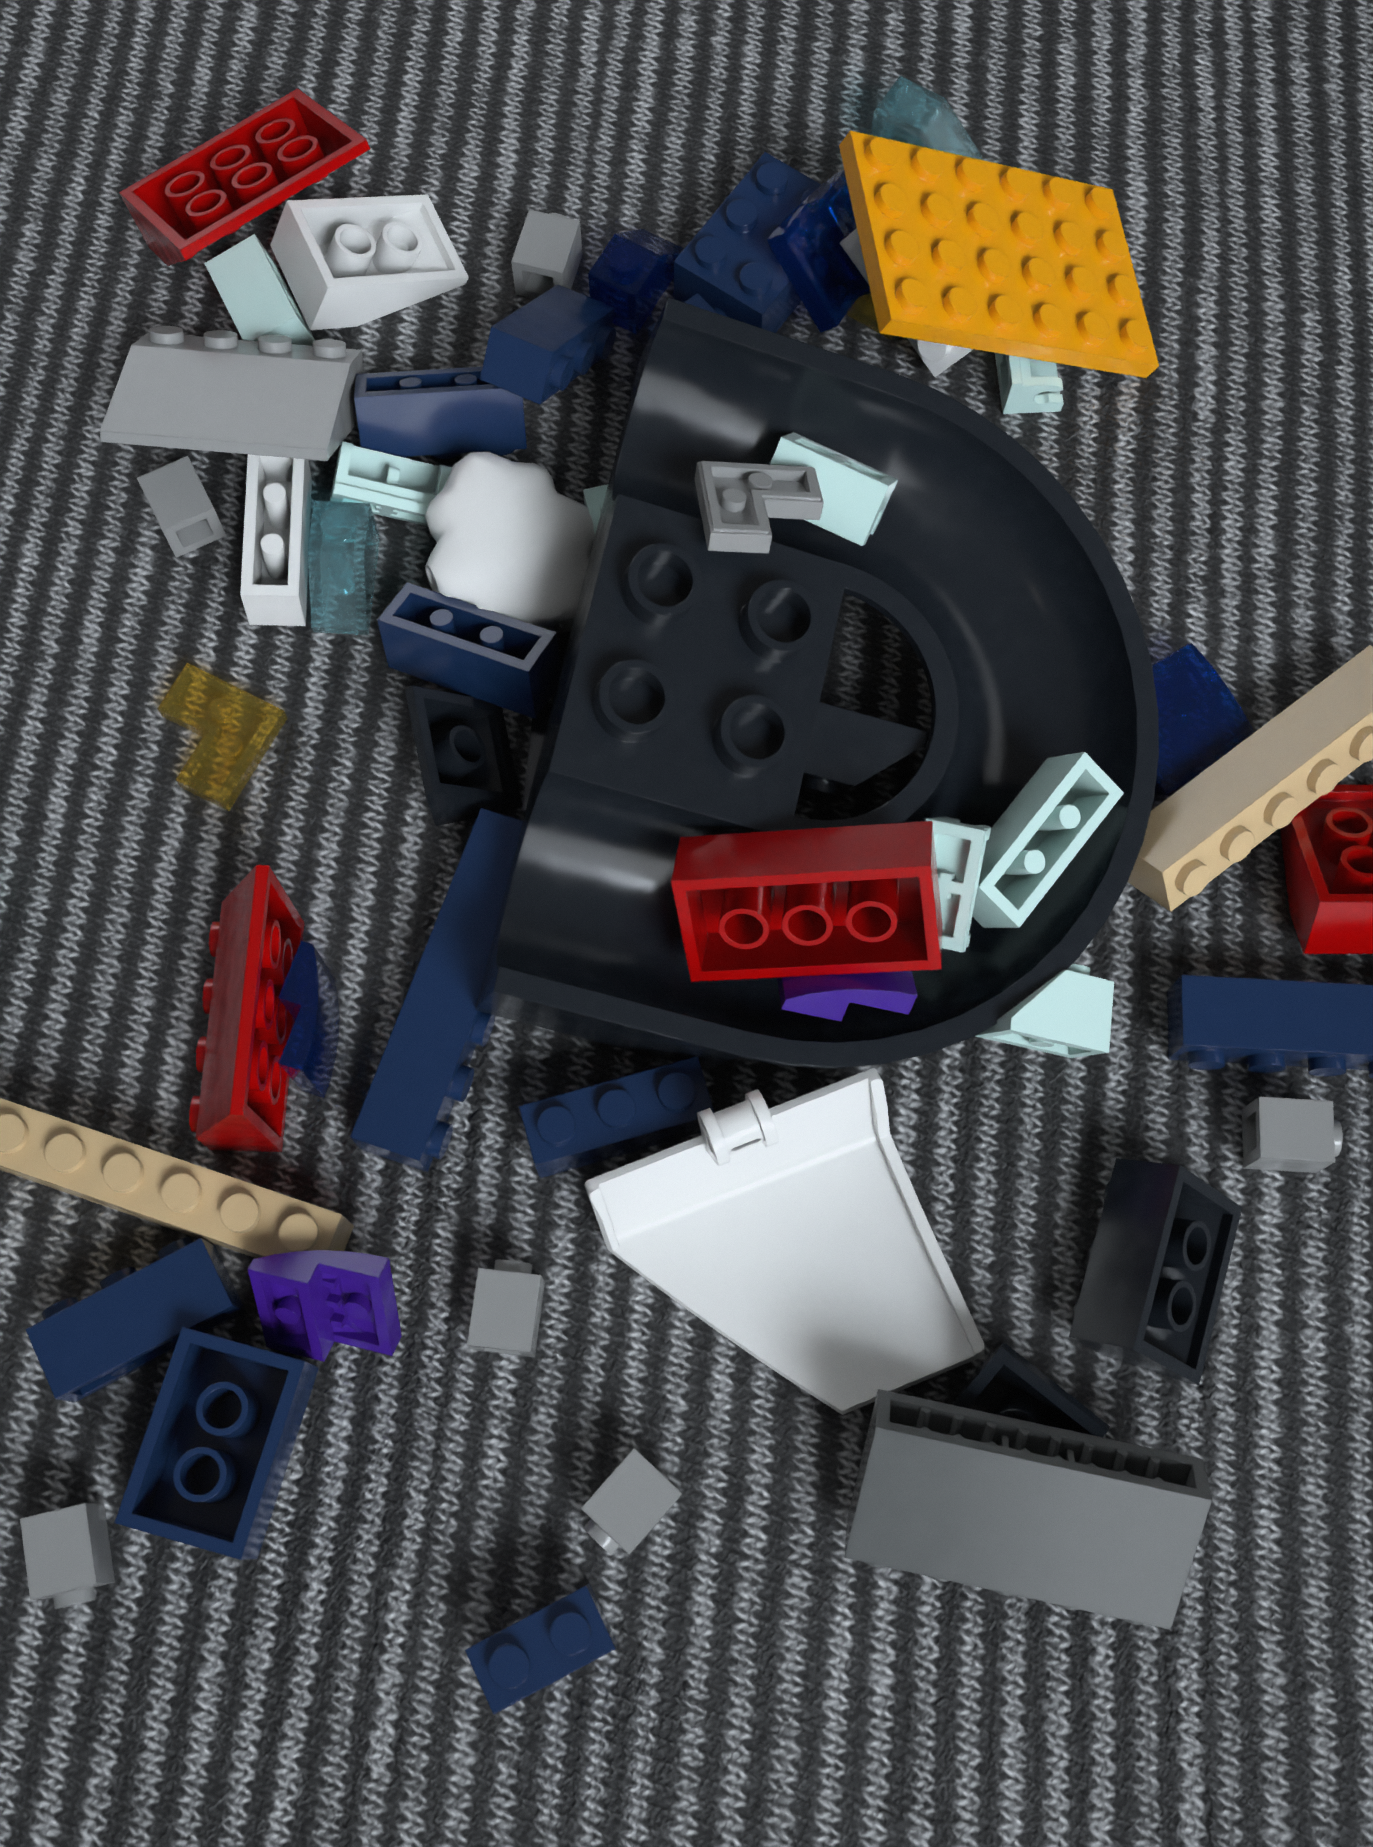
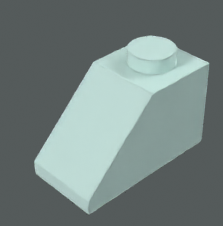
M1072 964L1067 970H1062L999 1018L996 1025L977 1034L976 1037L1067 1058L1109 1053L1114 981L1090 976L1089 967Z

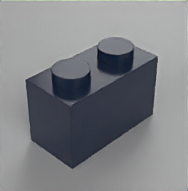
M589 1583L467 1648L465 1652L494 1715L615 1650L618 1643Z

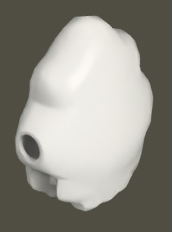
M490 452L469 453L453 465L443 490L428 504L425 514L430 534L437 542L425 565L427 578L432 590L444 596L474 604L479 609L494 611L554 631L557 634L571 631L595 538L593 521L587 506L558 494L548 470L535 463L514 462Z

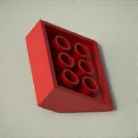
M297 88L119 193L148 247L167 266L192 258L200 250L225 235L236 232L242 225L267 210L278 207L289 197L309 185L323 180L331 172L370 150V146L366 138Z
M1336 785L1331 792L1320 796L1298 813L1287 826L1280 829L1290 915L1303 954H1373V785Z
M256 865L222 901L220 922L214 921L210 928L209 950L211 956L216 958L213 978H207L203 987V1010L205 1014H209L207 1036L199 1038L196 1048V1067L198 1072L203 1073L200 1096H193L189 1110L190 1129L192 1132H196V1139L209 1150L282 1152L304 921L269 865Z

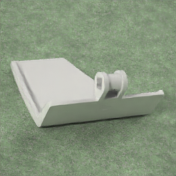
M875 1068L863 1071L769 1109L762 1094L756 1089L745 1094L746 1101L713 1113L710 1108L697 1112L701 1136L591 1178L584 1184L608 1251L724 1337L842 1415L875 1402L878 1389L896 1393L981 1358L985 1354L981 1335L934 1236L890 1134L884 1085Z

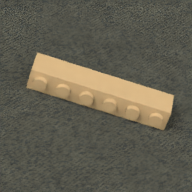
M1369 645L1151 810L1144 841L1128 883L1168 911H1173L1188 898L1199 894L1210 881L1232 864L1243 860L1254 847L1276 830L1287 826L1298 813L1316 799L1331 792L1338 782L1363 763L1371 761L1373 759V646Z
M0 1098L1 1171L199 1239L202 1238L207 1242L254 1258L295 1251H345L354 1225L342 1214Z

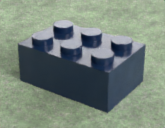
M764 152L675 259L674 299L685 302L698 293L712 308H720L727 317L776 333L843 250L840 242L849 235L852 212L851 202Z
M182 1327L114 1523L239 1560L258 1559L319 1367L302 1360Z

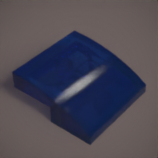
M844 170L834 174L810 194L767 239L768 244L820 333L837 327L858 297L871 293L869 284L840 245V242L857 228Z
M1192 643L1186 644L1152 664L1159 726L1156 796L1166 795L1192 780L1254 733L1249 720L1227 685Z
M301 940L278 997L295 1019L279 1060V1065L302 1091L325 1098L332 1077L339 1040L340 1015L338 994L334 977L314 945Z

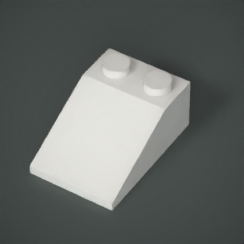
M428 194L287 200L270 244L310 330L358 327L463 286L469 278Z

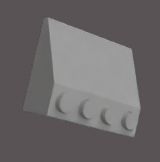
M152 327L147 334L130 347L100 428V440L107 443L328 461L357 424L354 390L356 374H363L362 350L346 349L345 342L334 339L316 340L312 342V346L292 344V339L284 335H264L258 337V341L238 340L237 333L226 330L207 331L204 333V337L183 335V329L180 327Z

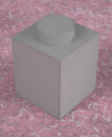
M529 209L511 261L516 295L535 299L558 284L569 289L572 288L583 255L580 221L567 218L558 213L547 214Z
M188 456L174 462L159 464L151 472L137 477L176 558L227 536Z
M1258 1097L1242 1109L1243 1169L1317 1173L1335 1163V1157L1340 1154L1342 1148L1343 1133L1340 1121L1334 1120L1333 1101Z
M495 1260L494 1270L478 1268L467 1345L472 1350L535 1358L545 1282L541 1275L531 1274L532 1264L513 1260Z
M634 1448L581 1507L591 1518L583 1529L610 1555L619 1546L630 1555L682 1496V1493Z
M83 1503L20 1519L30 1600L53 1598L55 1609L70 1607L96 1600L94 1587L115 1582L104 1504Z

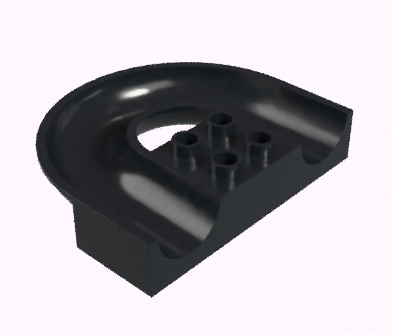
M667 298L638 364L475 1010L673 1062L698 1057L701 1068L704 1070L737 1057L788 1067L838 1069L882 1065L918 1057L972 1038L996 1025L997 1020L1062 970H1067L1080 957L1108 919L1127 885L1142 847L1155 794L1159 758V726L1152 663L1142 625L1126 583L1098 532L1077 502L1049 470L1013 437L973 409L932 387L897 373L675 299ZM793 432L898 479L874 534L869 535L864 546H860L804 519L768 518L772 532L769 554L708 551L694 480L697 462L701 461L770 465L780 438ZM843 593H846L866 602L885 615L903 633L913 647L923 667L930 690L932 706L930 736L925 754L913 777L886 804L856 817L838 820L808 819L794 816L842 597ZM1086 752L1124 792L1020 928H983L972 917L969 930L971 936L969 946L966 947L965 952L942 948V969L912 971L918 996L909 1015L849 1003L842 1021H836L781 1009L777 978L691 982L671 884L680 837L926 821L927 818L944 816L960 819V823L987 825L992 828L1047 758Z

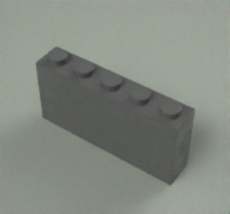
M878 1389L847 1516L844 1558L862 1561L873 1567H889L921 1574L941 1582L952 1581L984 1588L1004 1596L1015 1595L1052 1603L1067 1610H1083L1115 1617L1135 1625L1146 1624L1171 1630L1212 1503L1204 1459Z

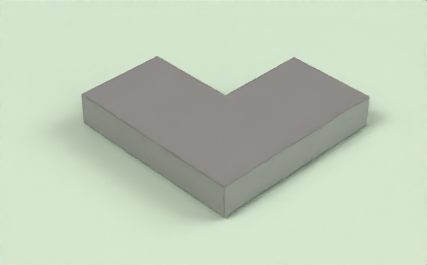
M713 461L697 462L694 480L708 551L769 554L772 532L768 518L820 520L824 501L817 474L813 467Z

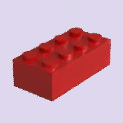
M932 821L680 837L671 884L691 982L942 969L943 923Z

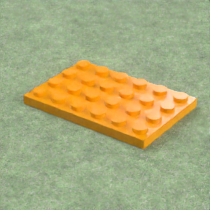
M851 130L840 143L839 148L879 333L1147 378L1159 367L1113 189Z

